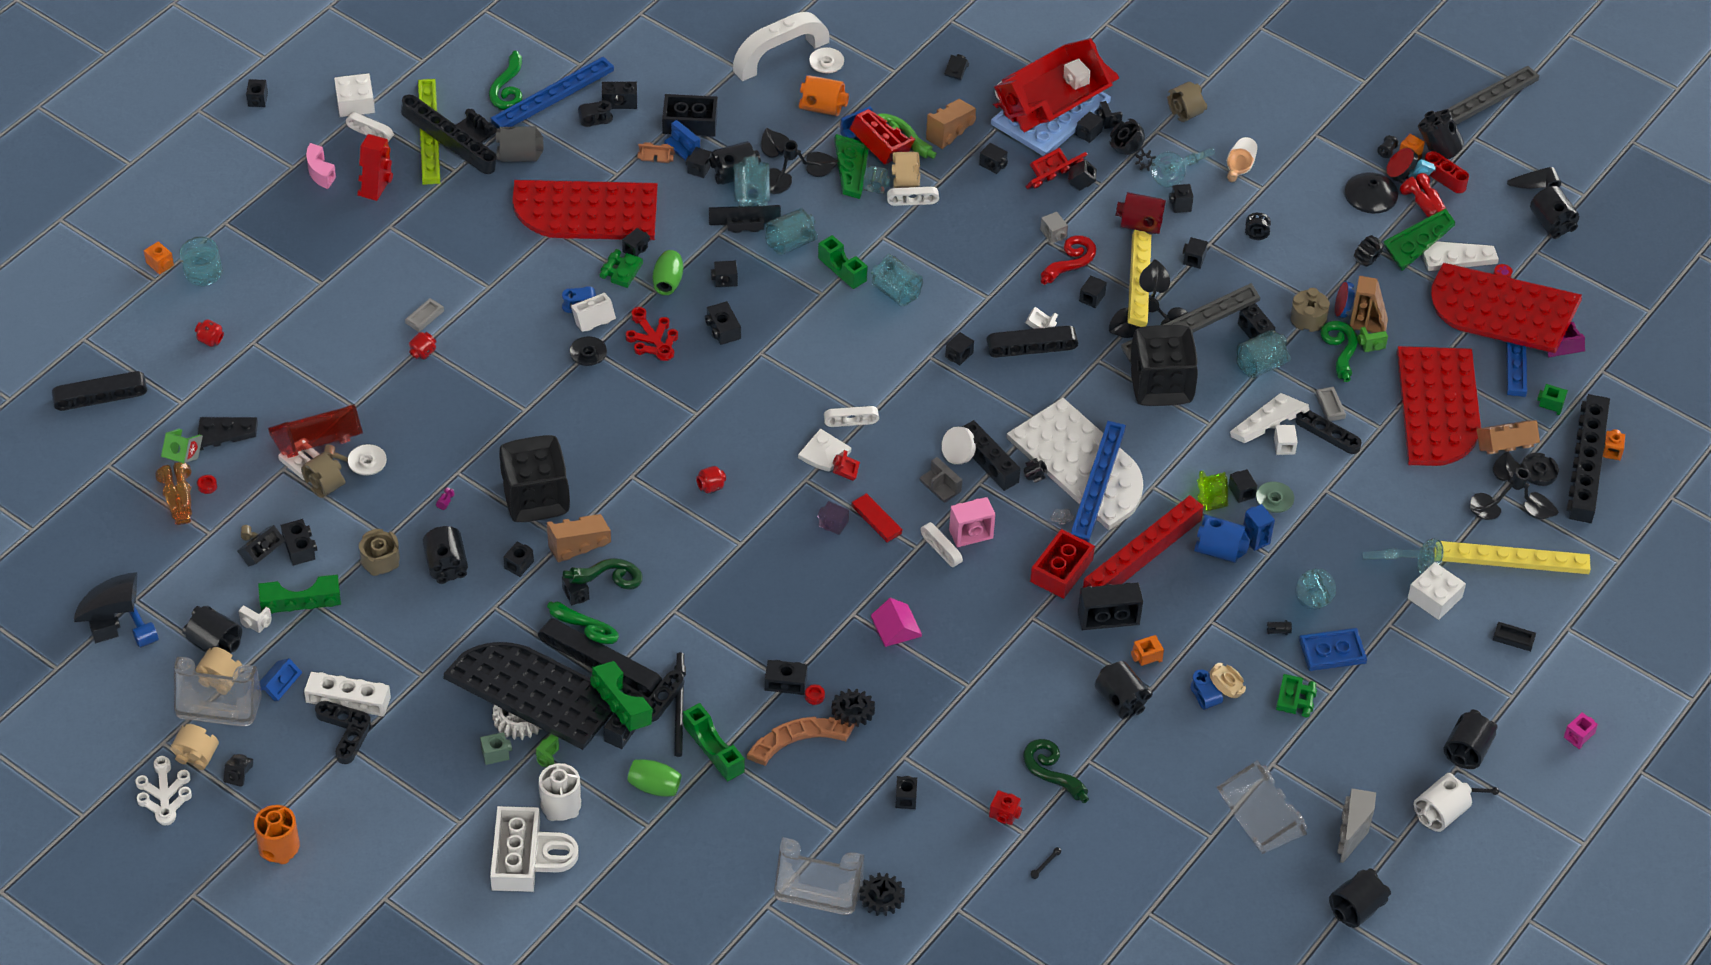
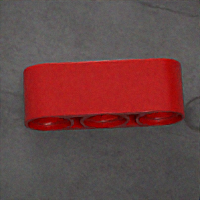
M1432 151L1426 154L1425 161L1433 163L1435 166V170L1429 174L1430 177L1455 193L1460 194L1466 191L1469 180L1468 172L1437 152Z

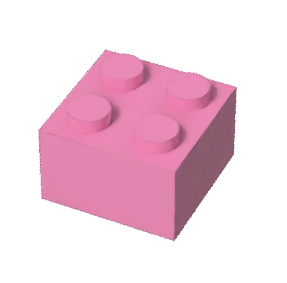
M988 497L951 506L949 531L957 548L993 539L995 512Z

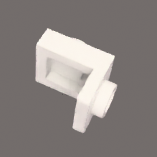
M1034 307L1025 323L1033 329L1055 327L1057 324L1055 320L1058 314L1054 313L1049 317Z
M244 605L239 610L241 624L258 633L271 623V612L267 607L260 614Z

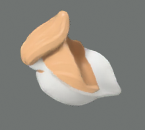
M1248 137L1239 139L1229 152L1226 160L1230 170L1227 174L1228 181L1235 182L1239 175L1251 170L1257 154V144L1253 139Z

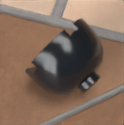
M1131 118L1125 123L1123 121L1119 122L1110 133L1112 139L1111 142L1109 141V144L1117 152L1125 155L1137 152L1145 140L1143 128L1136 120Z

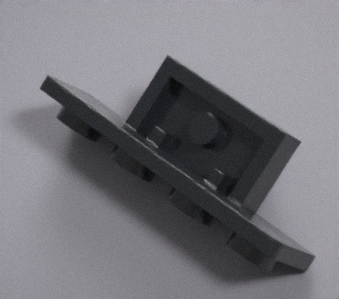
M780 205L709 207V225H727L728 231L733 233H740L744 230L759 232L764 230V224L781 223Z

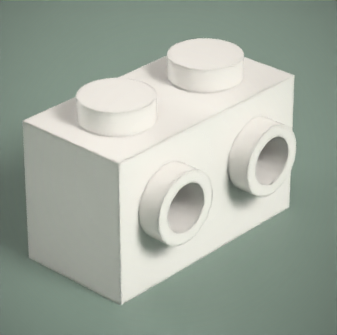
M606 293L571 305L576 325L582 332L592 330L601 324H608L616 319L611 299Z

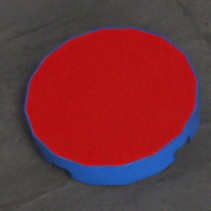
M1343 282L1338 290L1335 301V315L1339 318L1347 317L1346 312H1350L1352 309L1355 292L1352 290L1354 284L1351 282Z

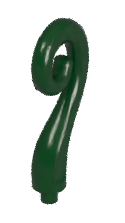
M618 558L600 561L589 568L572 567L570 571L564 570L562 574L563 578L569 579L570 583L584 584L594 580L606 570L616 569L612 573V580L623 589H635L640 586L643 579L642 572L637 566L629 561ZM626 571L632 576V580H624L622 578Z
M1036 739L1027 744L1023 752V760L1033 775L1064 787L1075 800H1080L1082 803H1086L1089 800L1087 796L1088 789L1076 777L1045 769L1035 761L1034 753L1037 750L1046 749L1052 754L1048 757L1039 754L1037 760L1044 766L1054 765L1060 758V750L1054 742L1047 739Z

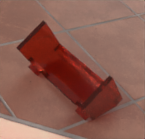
M355 404L268 428L270 436L281 454L287 455V458L298 456V451L339 441L340 444L350 442V437L363 434Z

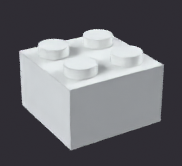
M369 73L334 78L340 117L349 116L352 112L360 115L375 113Z
M1434 562L1411 584L1408 599L1439 620L1463 597L1466 583Z

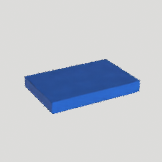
M1357 628L1299 636V642L1309 671L1367 663V657Z

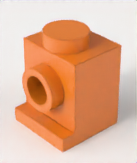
M1616 429L1606 431L1603 450L1604 458L1621 461L1626 434H1622ZM1608 448L1618 450V452L1608 450Z
M1156 635L1134 642L1131 655L1135 662L1139 661L1141 666L1155 661L1162 662L1164 649Z

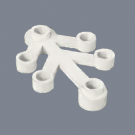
M159 756L154 761V769L159 775V789L150 784L148 778L144 775L138 776L135 782L138 789L145 790L159 799L161 806L152 802L149 795L145 792L137 795V802L139 806H145L154 812L157 822L162 825H170L176 818V810L192 797L191 789L189 787H182L190 781V773L187 770L179 771L177 774L178 779L168 788L167 773L171 770V763L167 757ZM178 791L179 796L169 805V799Z

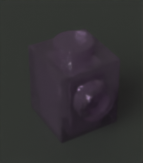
M828 501L825 507H821L819 510V527L840 535L849 522V510Z

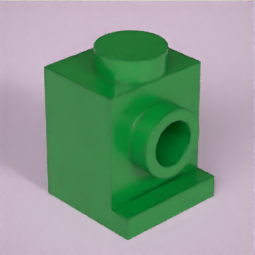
M1546 384L1544 391L1540 390L1537 401H1540L1539 407L1555 411L1557 415H1560L1568 390Z

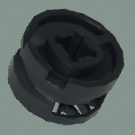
M1256 212L1247 216L1245 233L1249 235V238L1263 240L1270 235L1271 220L1266 214Z

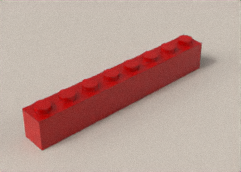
M1189 495L1085 577L1083 588L1123 584L1202 521L1204 506Z

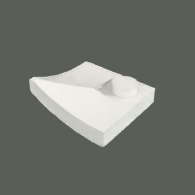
M820 429L798 454V459L818 469L830 472L834 469V457L843 450L848 451V456L851 452V447Z

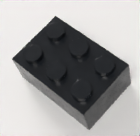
M665 94L662 116L663 134H671V123L677 120L696 136H715L718 96Z
M1139 582L1080 588L1078 616L1082 631L1140 625L1143 598Z

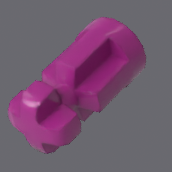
M446 487L444 489L445 493H442L437 500L436 506L439 509L445 510L449 505L450 498L454 496L452 488Z

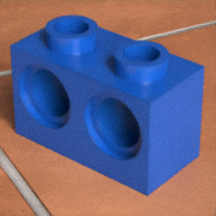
M1262 504L1249 508L1244 518L1243 525L1246 526V534L1251 539L1250 546L1254 551L1271 543L1275 519Z

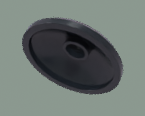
M1366 172L1357 174L1348 180L1345 186V197L1349 204L1359 211L1372 214L1383 213L1393 208L1396 204L1398 189L1389 178L1378 173Z

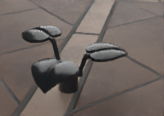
M766 128L761 140L763 153L771 158L777 157L779 154L781 156L784 155L782 171L777 168H771L766 170L762 176V184L767 193L779 194L789 189L792 184V176L785 173L788 160H794L797 155L803 164L807 165V172L814 177H823L829 174L838 164L835 158L822 152H811L805 160L794 140H789L787 136L772 131L769 128Z
M1154 259L1140 274L1139 283L1144 291L1153 292L1149 295L1148 312L1158 311L1165 318L1160 324L1164 325L1188 312L1183 308L1175 307L1170 309L1166 315L1159 307V301L1155 296L1156 291L1159 293L1166 292L1170 286V277L1162 263ZM1128 307L1117 311L1109 324V332L1123 338L1133 337L1135 330L1141 328L1128 323Z
M1509 451L1502 454L1493 465V473L1496 478L1501 481L1508 480L1510 483L1495 501L1490 495L1485 493H1477L1470 500V510L1473 514L1481 519L1492 520L1501 514V508L1497 504L1511 488L1516 490L1524 488V498L1527 500L1524 508L1530 516L1537 519H1546L1559 513L1553 503L1544 495L1532 492L1528 496L1530 484L1527 481L1530 478V473L1527 469L1520 468V464L1511 456Z

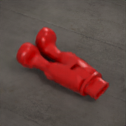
M1420 173L1416 176V179L1413 176L1408 178L1400 186L1399 190L1403 195L1413 193L1416 204L1419 205L1427 217H1430L1446 207L1439 197V193L1430 187L1429 176L1426 173Z

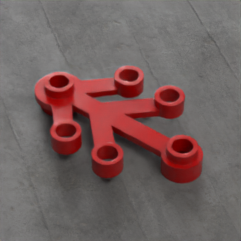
M643 307L634 308L632 310V320L640 324L647 335L629 330L626 332V341L633 343L638 340L652 343L656 346H647L642 342H638L634 345V352L637 355H642L646 352L655 354L662 361L671 360L674 357L672 345L674 341L678 340V331L675 329L668 330L666 342L663 344L661 341L665 329H668L670 326L669 318L661 317L655 332L646 320V310Z

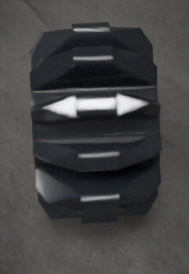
M1370 235L1358 245L1354 257L1361 265L1367 267L1380 257L1379 255L1383 252L1384 245L1377 237Z

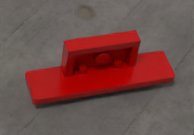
M1058 148L1033 161L1030 166L1037 178L1031 180L1025 187L1027 189L1031 187L1036 189L1046 179L1049 182L1057 177L1056 174L1068 172L1071 166L1084 160L1088 155L1087 152L1068 161L1061 148Z

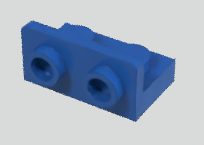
M676 120L671 123L672 136L667 138L664 144L674 147L675 153L686 161L688 155L692 154L695 147L700 148V138Z

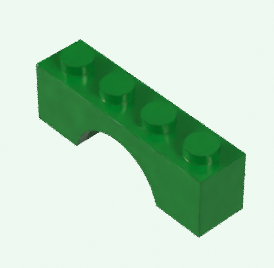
M338 574L320 576L313 586L298 592L283 588L278 581L258 583L261 612L266 607L273 614L341 605Z
M614 661L592 668L591 685L597 689L601 698L609 704L612 712L616 713L621 723L629 731L651 725L653 709L643 697L629 696L620 691L623 686V671Z
M701 703L683 711L684 728L728 782L745 773V758L734 745L728 746L720 738L713 725L711 716Z

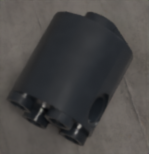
M1449 109L1427 112L1424 115L1425 118L1418 124V129L1429 152H1437L1447 159L1453 158L1462 150L1465 143Z
M747 141L714 150L712 157L709 158L711 168L715 169L716 183L724 185L757 176L761 157L758 150L754 151L750 142Z
M1547 187L1538 192L1532 199L1530 204L1531 211L1553 239H1557L1561 235L1577 229L1579 213L1559 187Z
M441 526L426 533L423 538V546L429 573L432 578L436 579L437 583L444 584L447 581L465 577L467 575L468 563L459 530L451 526Z
M196 606L192 611V617L189 622L183 627L182 633L186 636V639L205 651L209 648L212 650L213 647H218L231 654L240 645L242 626L225 615L218 613L210 606Z
M1118 661L1103 667L1095 682L1097 691L1122 720L1133 713L1136 715L1141 714L1145 710L1144 705L1153 695L1124 661Z
M1475 709L1462 714L1443 747L1447 759L1460 768H1478L1496 736L1497 724L1481 715Z
M1369 868L1368 870L1358 871L1352 879L1346 881L1329 896V904L1334 916L1348 927L1356 928L1371 917L1379 907L1388 902L1391 891L1378 878L1376 871Z

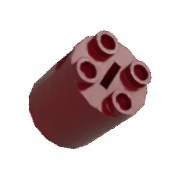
M1127 192L1125 202H1118L1115 216L1122 218L1120 228L1160 234L1166 200Z

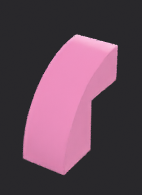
M310 143L306 153L309 174L318 185L328 189L336 178L334 164L324 162L322 146Z

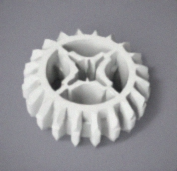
M494 705L492 714L494 725L500 733H505L506 738L512 735L514 740L516 737H520L523 740L524 736H528L531 739L532 733L538 735L541 728L511 713H508L509 715L505 717L504 715L507 711Z

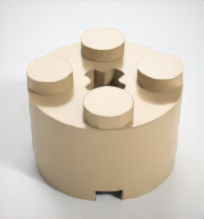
M893 152V163L895 164H892V175L896 176L894 177V188L919 187V153Z
M213 647L212 650L211 648L207 650L197 665L196 672L201 677L199 681L203 685L208 687L213 685L219 692L226 694L242 673L243 665L239 660L236 662L232 660L233 655L229 652Z
M186 724L185 727L181 726L170 750L176 755L175 760L181 764L189 762L197 769L204 770L219 745V741L213 734L211 737L205 734L207 730L193 724Z

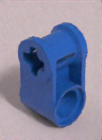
M587 286L564 290L562 293L564 300L562 303L563 311L573 313L570 303L574 305L595 297V289Z
M1205 670L1195 671L1190 689L1198 700L1200 707L1205 710L1223 703V695L1213 684L1210 674Z

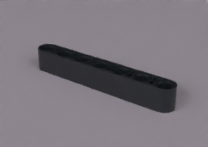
M409 94L402 97L401 114L403 117L482 173L491 174L495 171L497 156L492 150L416 96Z
M554 618L549 619L538 632V637L542 642L590 668L614 661L623 671V683L648 698L662 681L658 673L599 642L589 639L583 633Z

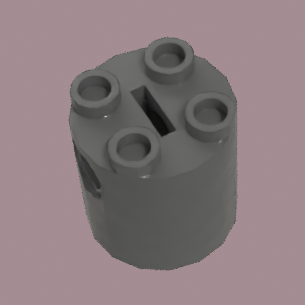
M536 126L500 127V129H497L496 143H500V146H497V160H501V162L537 161L544 151L543 136Z

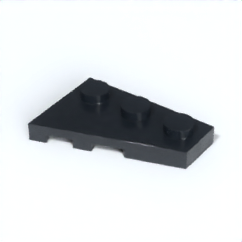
M200 417L198 435L203 436L200 450H204L203 447L210 445L214 447L221 446V443L227 441L237 442L256 437L257 417Z

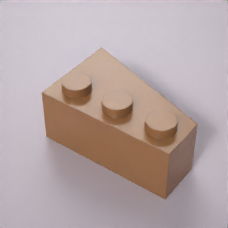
M958 99L948 104L944 110L939 108L937 113L927 114L926 140L944 149L958 135H961L967 127L974 124L976 108Z
M1359 276L1350 326L1354 330H1361V327H1365L1367 332L1371 333L1386 331L1388 317L1378 279Z
M1537 420L1477 429L1480 451H1487V454L1498 453V450L1504 449L1505 451H1513L1519 446L1531 448L1534 447L1535 443H1540Z
M601 514L579 517L577 521L564 519L563 523L553 524L552 521L547 522L548 546L558 563L611 543V530Z

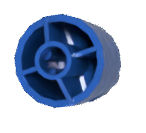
M1204 515L1203 526L1199 527L1197 534L1200 541L1197 540L1195 552L1236 563L1240 557L1247 554L1251 539L1246 534L1245 525Z

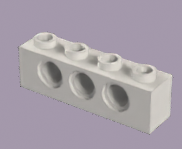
M311 672L304 690L306 703L318 704L321 701H329L378 716L385 715L391 698L389 685L367 682L362 679H350L344 676H333L323 672Z

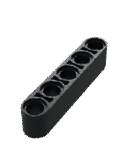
M1073 326L991 333L986 338L989 354L994 358L1068 351L1075 349L1079 344Z
M134 371L56 386L52 390V397L55 409L65 411L139 397L146 394L147 385L144 373Z

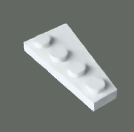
M1436 241L1422 254L1427 271L1440 270L1443 263L1461 267L1498 264L1499 260L1494 246Z
M1280 393L1231 430V438L1247 443L1264 434L1266 429L1276 428V425H1280L1281 421L1285 419L1290 421L1296 418V414L1301 411L1306 413L1309 411V404Z

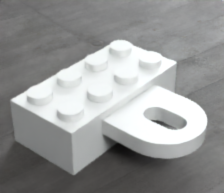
M497 806L490 875L492 891L534 892L536 872H564L575 865L579 856L576 841L564 833L539 832V808ZM552 849L567 850L569 854L558 856L550 855L548 852Z

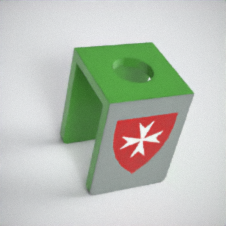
M182 429L166 432L161 457L181 463L196 460L199 456L203 436L181 437Z

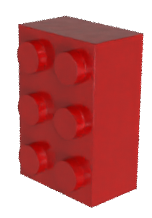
M1061 529L1032 566L1030 582L1064 599L1093 561L1095 545Z

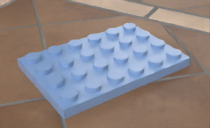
M1100 92L1050 122L1040 123L1025 133L1020 129L1019 123L1016 121L1012 122L1004 115V110L991 119V125L1044 156L1056 150L1076 132L1077 122L1089 111L1096 115L1100 102L1107 101L1109 103L1111 96Z

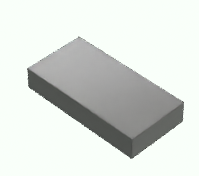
M430 298L405 319V323L420 332L444 312V306Z
M1329 387L1316 390L1315 395L1326 419L1329 421L1345 419L1346 413L1335 388Z

